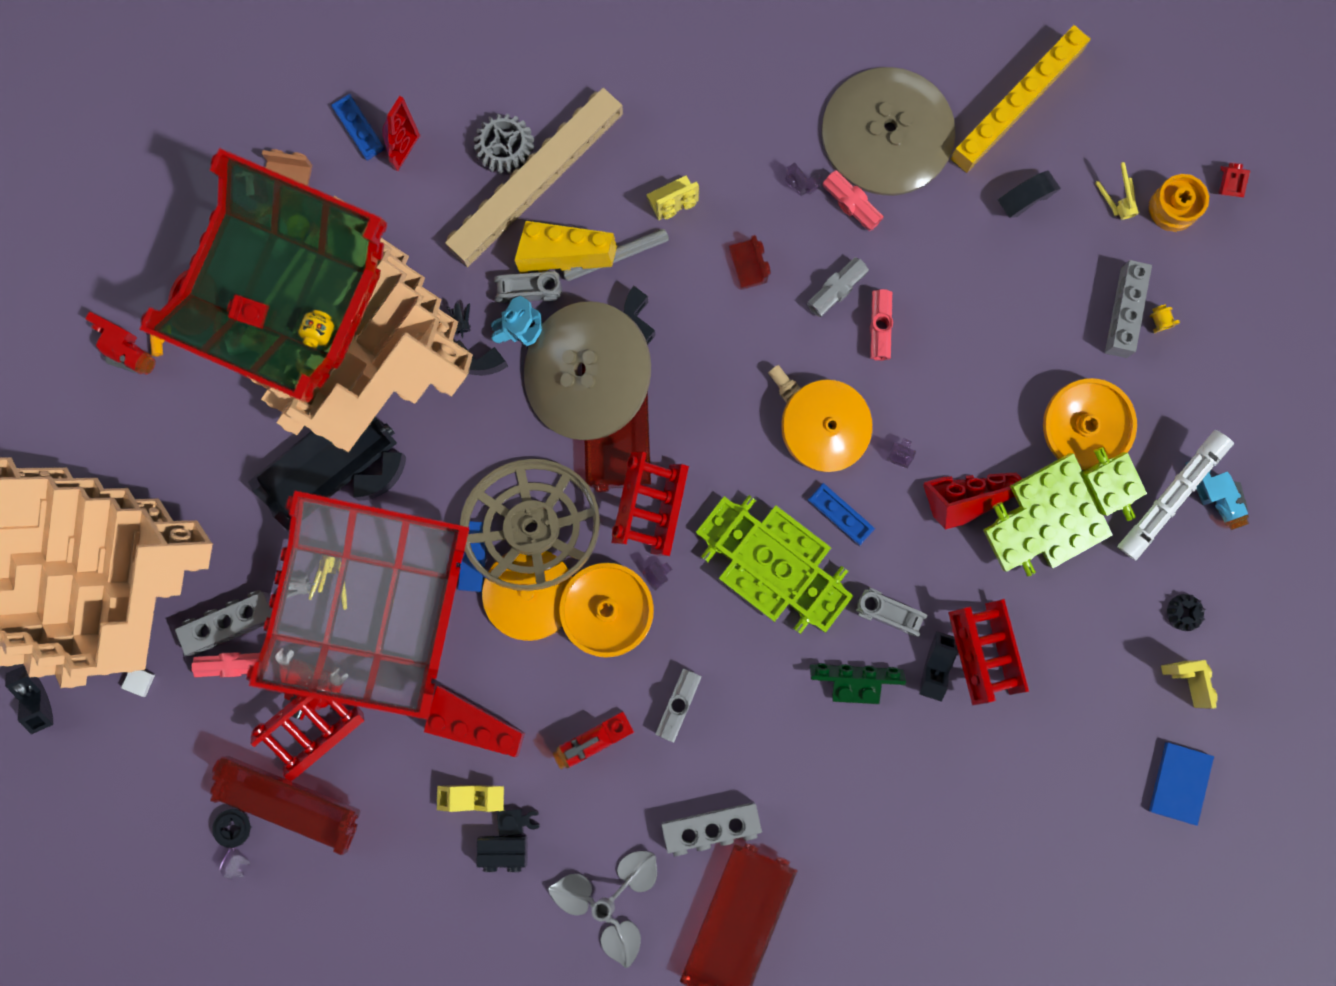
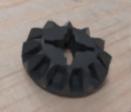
M1180 594L1169 602L1167 617L1176 629L1192 631L1199 628L1205 620L1204 612L1206 609L1203 608L1201 600L1194 597V595ZM1183 607H1193L1192 611H1190L1191 618L1189 616L1180 618L1184 613Z
M228 809L216 817L212 832L218 844L226 848H235L242 845L250 837L249 834L252 826L250 825L249 817L242 810ZM231 821L234 822L235 826L241 827V829L234 831V835H232L231 831H227V829L223 830V828L231 825Z

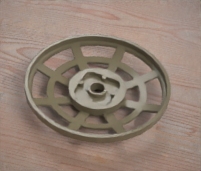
M543 459L518 460L493 470L473 488L466 499L461 513L460 525L469 527L470 516L476 502L480 500L489 507L484 519L483 533L469 534L468 532L465 553L471 564L481 575L501 587L512 590H540L557 585L568 579L588 560L599 536V509L595 496L588 484L570 468L557 462ZM525 470H547L562 476L556 487L543 483H528ZM516 472L518 486L506 490L496 500L485 493V490L497 480ZM570 480L584 493L590 504V509L577 512L572 500L564 493ZM530 491H543L551 495L543 503L531 500ZM521 493L522 502L511 510L502 505L510 497ZM559 499L567 506L571 515L557 518L553 507ZM495 513H498L505 518L503 530L490 532ZM593 517L592 537L586 552H582L574 548L579 537L580 522ZM530 523L538 525L534 532H527L525 530L526 526ZM573 524L572 536L568 544L557 539L561 527ZM506 539L512 549L503 558L496 551L492 541ZM485 542L490 555L499 563L490 573L476 559L470 543ZM551 547L562 552L554 560L543 564L541 553ZM519 554L532 555L534 566H519L512 562ZM567 556L579 560L565 574L546 582L544 571L557 566ZM506 569L519 573H535L536 584L518 585L499 579V577Z

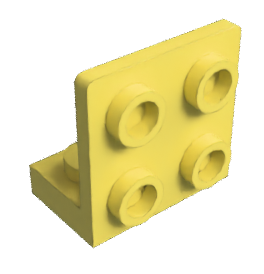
M686 175L648 193L647 199L658 220L663 218L669 219L683 208L687 210L694 207L699 198V185L697 182L691 184Z
M1188 660L1161 665L1163 675H1172V679H1188L1194 708H1217V693L1212 688L1210 679L1212 671L1206 660Z

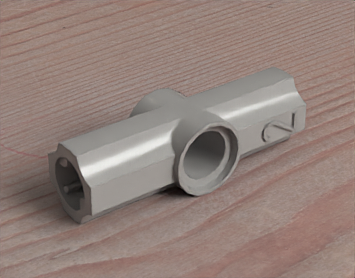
M854 257L839 273H834L825 282L823 288L807 302L810 311L821 318L837 301L841 302L851 292L853 286L868 273L869 269L866 267V264L861 259Z
M686 669L682 670L655 735L675 742L702 676ZM678 698L684 700L685 709L682 712H675L672 709L673 700Z

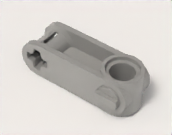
M556 271L499 275L494 277V282L497 283L495 301L500 303H509L518 296H522L528 301H556L562 293L559 274ZM547 283H555L554 288L550 290L544 289Z
M870 587L868 590H864L863 595L857 600L856 612L859 613L858 616L869 621L874 619L915 637L920 636L919 629L923 619L927 618V614L881 595L882 592ZM867 598H871L875 602V608L872 611L865 607V600Z

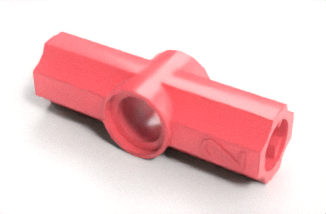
M837 170L832 172L823 182L822 186L838 201L842 211L849 216L853 215L869 232L884 218L868 201L864 191L857 186L853 187Z
M879 289L872 291L870 359L875 361L890 360L891 328L893 326L892 291ZM876 322H884L887 328L879 329Z
M241 652L220 653L219 656L194 657L192 672L194 677H239L242 674H247L249 665L254 666V661H258L260 653L241 654Z

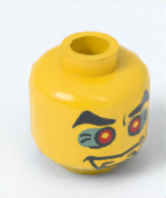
M313 310V312L305 314L298 334L304 339V344L317 348L318 345H326L334 329V323L328 314L319 310Z

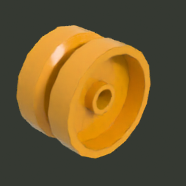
M1178 174L1170 177L1154 192L1149 201L1151 219L1158 227L1166 231L1178 232L1187 229L1205 213L1209 206L1207 187L1200 179L1193 175Z

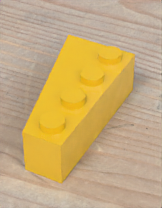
M525 221L515 263L520 274L534 270L542 272L548 271V269L560 268L564 271L570 270L573 267H582L583 269L612 267L617 245L613 233Z

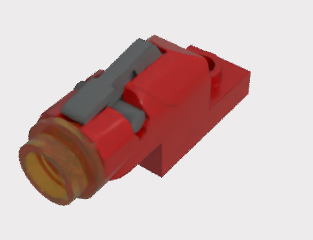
M89 311L85 319L92 323V329L101 333L96 346L105 356L106 363L133 373L145 375L151 373L155 367L156 360L152 358L151 354L143 351L135 344L137 337Z
M623 711L558 746L557 750L552 752L561 770L565 767L568 769L634 733V730Z

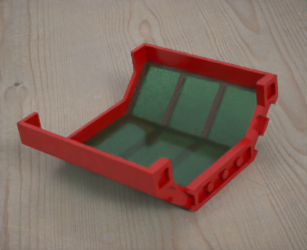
M219 148L217 154L211 159V168L209 170L218 176V205L210 214L208 228L200 237V246L197 253L191 257L190 268L187 275L180 282L181 289L179 293L160 311L149 307L148 311L141 318L139 330L298 400L309 403L313 398L312 393L315 387L321 388L330 378L328 372L333 367L338 369L342 364L377 285L381 272L377 268V261L383 258L385 244L380 239L387 230V222L377 215ZM235 295L269 306L262 329L228 317V304L231 299H234ZM313 310H319L328 314L334 323V329L326 345H318L317 348L304 344V339L298 334L305 314L313 312Z

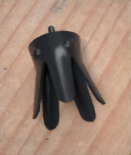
M458 303L454 305L455 309H452V313L447 306L450 317L458 321L455 333H461V338H464L463 333L471 331V325L469 324L470 303L467 304L464 310V319Z

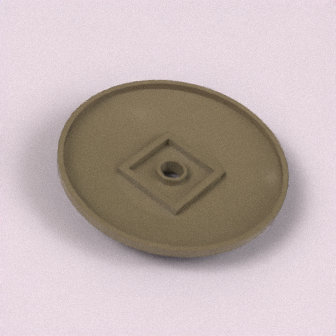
M881 67L861 72L848 79L837 89L825 110L822 123V139L825 152L832 166L850 184L859 187L863 191L877 195H902L927 185L942 171L953 150L955 123L947 100L930 81L909 70ZM891 122L896 126V130L887 131L884 124Z
M592 301L579 302L558 310L541 325L542 331L534 344L529 346L524 366V382L529 402L538 418L548 428L564 437L577 440H594L609 436L624 427L635 416L648 392L651 377V359L645 337L637 324L627 314L608 304ZM583 363L586 371L582 376H579L577 370L579 365Z

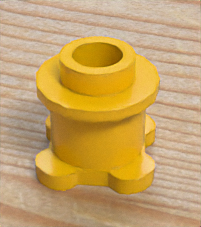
M1164 304L1152 309L1153 313L1149 316L1150 318L1153 317L1156 329H1153L1154 333L1170 329L1180 323L1179 320H1174L1171 313L1172 307H1167Z

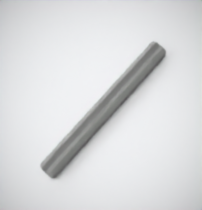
M661 229L617 247L613 263L667 242L669 238L666 230ZM573 267L570 270H564L563 274L567 281H571L600 268L583 269L582 267Z

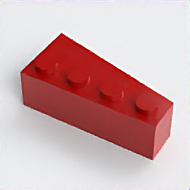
M443 686L436 687L429 718L424 729V733L512 757L519 756L525 735L523 731L495 717Z

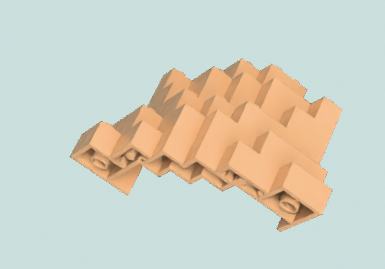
M332 207L328 251L365 267L369 242L362 236L368 222ZM322 215L305 240L317 247L320 245ZM383 238L380 239L381 242L385 243L383 258L377 261V268L381 270L380 278L344 360L338 369L333 367L328 372L330 378L321 388L315 387L312 393L313 398L309 403L251 379L253 383L266 388L261 400L265 401L271 408L282 412L277 424L281 425L284 430L298 435L305 425L316 435L323 436L331 441L334 446L347 452L350 451L394 391L402 399L411 401L414 404L430 384H433L439 392L452 396L468 376L473 354L453 342L458 321L439 309L442 299L422 287L425 277L406 265L409 256ZM302 248L299 249L263 303L269 306L264 325L279 332H284L316 260V254ZM325 259L291 337L303 342L304 339L300 337L298 330L305 314L313 312V310L322 311L331 316V321L334 323V329L328 343L317 346L318 349L328 353L362 274ZM248 327L239 343L249 352L259 355L251 368L278 339ZM287 343L259 374L295 390L301 375L310 376L324 359Z
M11 457L0 458V666L24 664L29 677L55 675L60 688L86 685L87 676L109 675L111 673L145 670L156 597L167 598L181 595L184 570L198 571L199 569H209L213 544L197 520L173 521L159 498L134 499L128 488L104 489L98 478H73L67 467L16 468Z

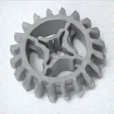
M508 113L505 115V118H501V115L497 114L496 120L489 116V123L482 122L483 129H477L476 131L478 136L474 137L476 144L474 145V150L477 152L478 160H482L484 167L489 166L492 172L497 168L499 174H502L503 170L506 169L507 173L510 174L511 168L516 170L519 168V164L525 165V158L527 159L531 155L530 151H534V145L532 144L534 138L530 135L531 129L526 127V123L523 120L519 122L516 115L510 119ZM495 134V139L487 146L489 139ZM500 138L502 139L503 142H505V144H506L507 147H508V150L506 149L505 145L503 146V144L501 143ZM522 141L518 151L513 154L514 147ZM504 155V156H506V157H505V158H500V157H496V156Z

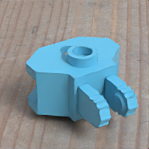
M522 296L512 299L506 311L502 312V317L491 323L492 331H495L492 334L493 341L501 343L512 339L514 342L519 341L525 346L534 344L542 331L541 313L534 309L530 301ZM535 322V325L530 327L531 323Z

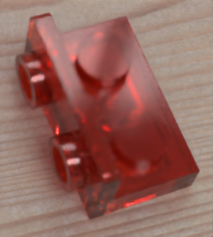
M753 235L751 240L730 245L729 252L741 290L767 283L771 270L768 261L764 262L763 260L764 247L762 241H758L756 235Z

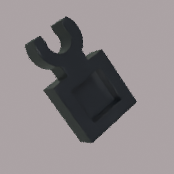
M522 809L497 811L499 836L523 834L524 826L531 830L538 829L540 824H532L530 817L539 815V811L533 810L523 816Z

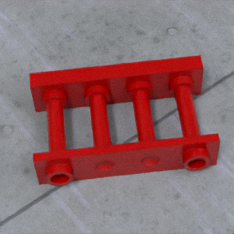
M631 452L627 460V473L616 523L612 529L611 543L627 545V541L630 539L651 545L650 554L670 556L689 466L669 464V469L645 462L646 452ZM643 471L665 477L664 491L641 485ZM638 494L661 500L659 514L635 507ZM633 516L655 522L654 536L630 530Z
M1005 599L985 603L986 611L972 613L971 607L948 612L972 705L996 701L994 693L1008 689L1009 695L1029 692ZM989 620L993 633L979 637L975 623ZM995 643L999 657L985 660L981 646ZM1002 666L1005 680L991 683L988 669Z
M326 673L321 677L317 691L331 693L326 688L330 685L329 676ZM299 695L265 724L260 723L252 730L251 745L255 747L263 741L284 762L283 777L290 783L365 721L363 711L358 706L351 710L347 709L342 703L325 700L341 716L337 723L329 725L308 704L313 698ZM301 710L322 731L321 736L315 741H310L289 719L297 711ZM280 725L303 747V751L297 756H291L270 735Z

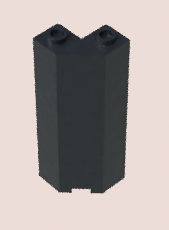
M375 416L350 451L347 452L344 449L337 448L323 436H318L311 431L254 476L248 483L252 491L269 507L273 517L289 531L291 516L289 515L290 511L286 510L289 496H293L294 491L330 498L354 479V475L360 474L381 457L383 452H387L397 444L392 437L395 432L387 423L383 425ZM304 502L302 520L320 505Z

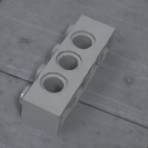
M1129 260L1121 268L1105 354L1128 358L1136 352L1152 265Z
M257 590L247 595L248 598L239 601L237 599L226 603V608L219 611L212 609L205 612L203 618L198 620L192 618L182 622V627L175 629L185 656L197 655L264 626L266 618L271 617L273 609L269 607L270 593ZM251 606L253 614L247 619L245 617V610ZM226 616H229L231 624L225 628L223 620ZM207 625L209 633L206 637H203L201 630Z
M755 802L662 822L667 852L673 853V856L687 854V849L695 847L697 851L710 849V844L720 842V846L733 844L734 839L743 837L744 841L758 838V833H762ZM734 818L742 821V827L738 831H732L729 828V822ZM711 823L716 824L719 827L718 833L715 836L707 835L705 832L707 825ZM685 829L695 831L696 836L692 841H685L682 838V833Z

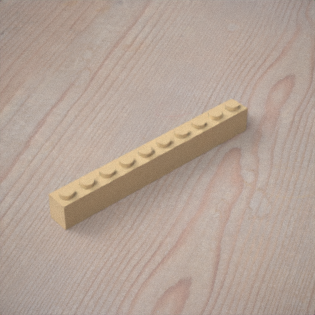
M604 88L599 92H594L588 99V103L583 108L579 107L568 122L562 123L557 133L552 138H547L543 142L542 148L527 158L524 166L514 170L510 179L505 184L499 185L494 195L489 200H484L474 215H469L457 231L454 230L449 234L445 242L449 251L468 268L623 115L622 104Z

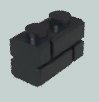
M479 836L477 838V868H483V872H497V868H507V872H521V868H525L528 861V836Z

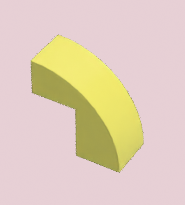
M437 786V810L503 811L504 786Z

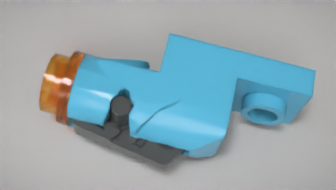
M1209 471L1197 485L1196 489L1202 504L1206 505L1216 501L1217 505L1215 507L1230 530L1249 524L1247 520L1249 518L1248 508L1241 483L1233 481L1228 472L1211 478Z

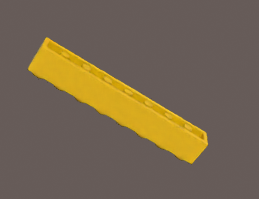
M1073 25L955 149L951 160L968 173L1084 51L1091 39Z

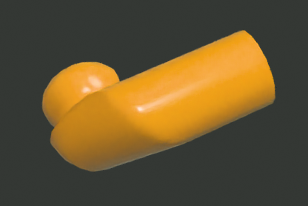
M168 326L162 332L171 335L172 329ZM150 335L151 355L163 356L162 344L165 341Z

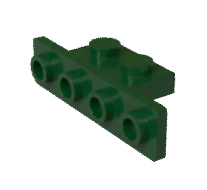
M826 663L810 664L811 680L833 681L832 702L880 704L882 684H906L904 670L896 667L875 668L869 665L855 667L848 664L840 666L828 665Z

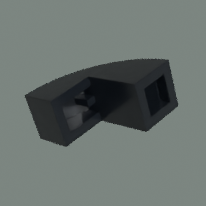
M1048 170L1022 182L997 200L1008 217L1014 218L1021 215L1038 201L1047 200L1061 188Z
M633 286L627 295L624 313L637 324L648 345L655 337V330L638 317L639 313L648 304V296Z
M461 340L456 342V344L468 351ZM494 347L478 360H475L472 356L468 374L490 375L505 369L508 365Z
M383 452L382 475H354L353 498L358 501L370 500L390 490L399 480L404 470L406 456L403 453Z
M936 631L925 662L919 695L942 702L948 689L949 672L958 655L954 636Z
M25 666L6 673L5 687L19 700L18 722L31 735L52 726L53 713L51 704L39 677H29Z

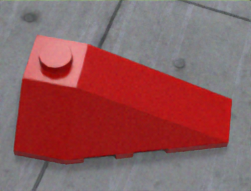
M401 96L397 98L387 114L382 128L389 162L397 172L420 137L407 104Z
M1016 472L989 474L987 478H974L973 475H966V478L962 480H953L952 476L924 482L923 486L933 517L946 530L964 525L993 509V506L997 505V503H1003L1014 497L1010 486L1023 478Z

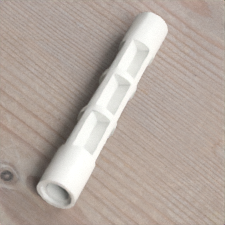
M1214 430L1196 451L1194 457L1174 477V481L1159 499L1154 501V505L1139 523L1134 525L1117 547L1136 561L1151 544L1156 534L1166 522L1176 514L1175 512L1187 497L1197 489V485L1213 466L1218 464L1234 445L1233 441L1223 433Z

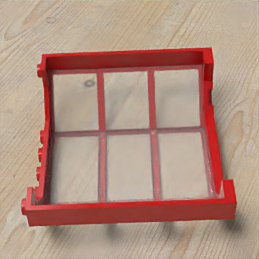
M294 491V495L289 496L286 510L290 511L291 524L288 545L283 547L280 561H284L282 571H277L275 577V584L278 585L276 594L272 593L269 607L273 609L271 617H267L264 624V631H267L261 653L258 661H254V666L249 665L246 680H250L249 686L428 719L435 684L431 683V679L437 678L460 567H456V564L462 562L470 527Z

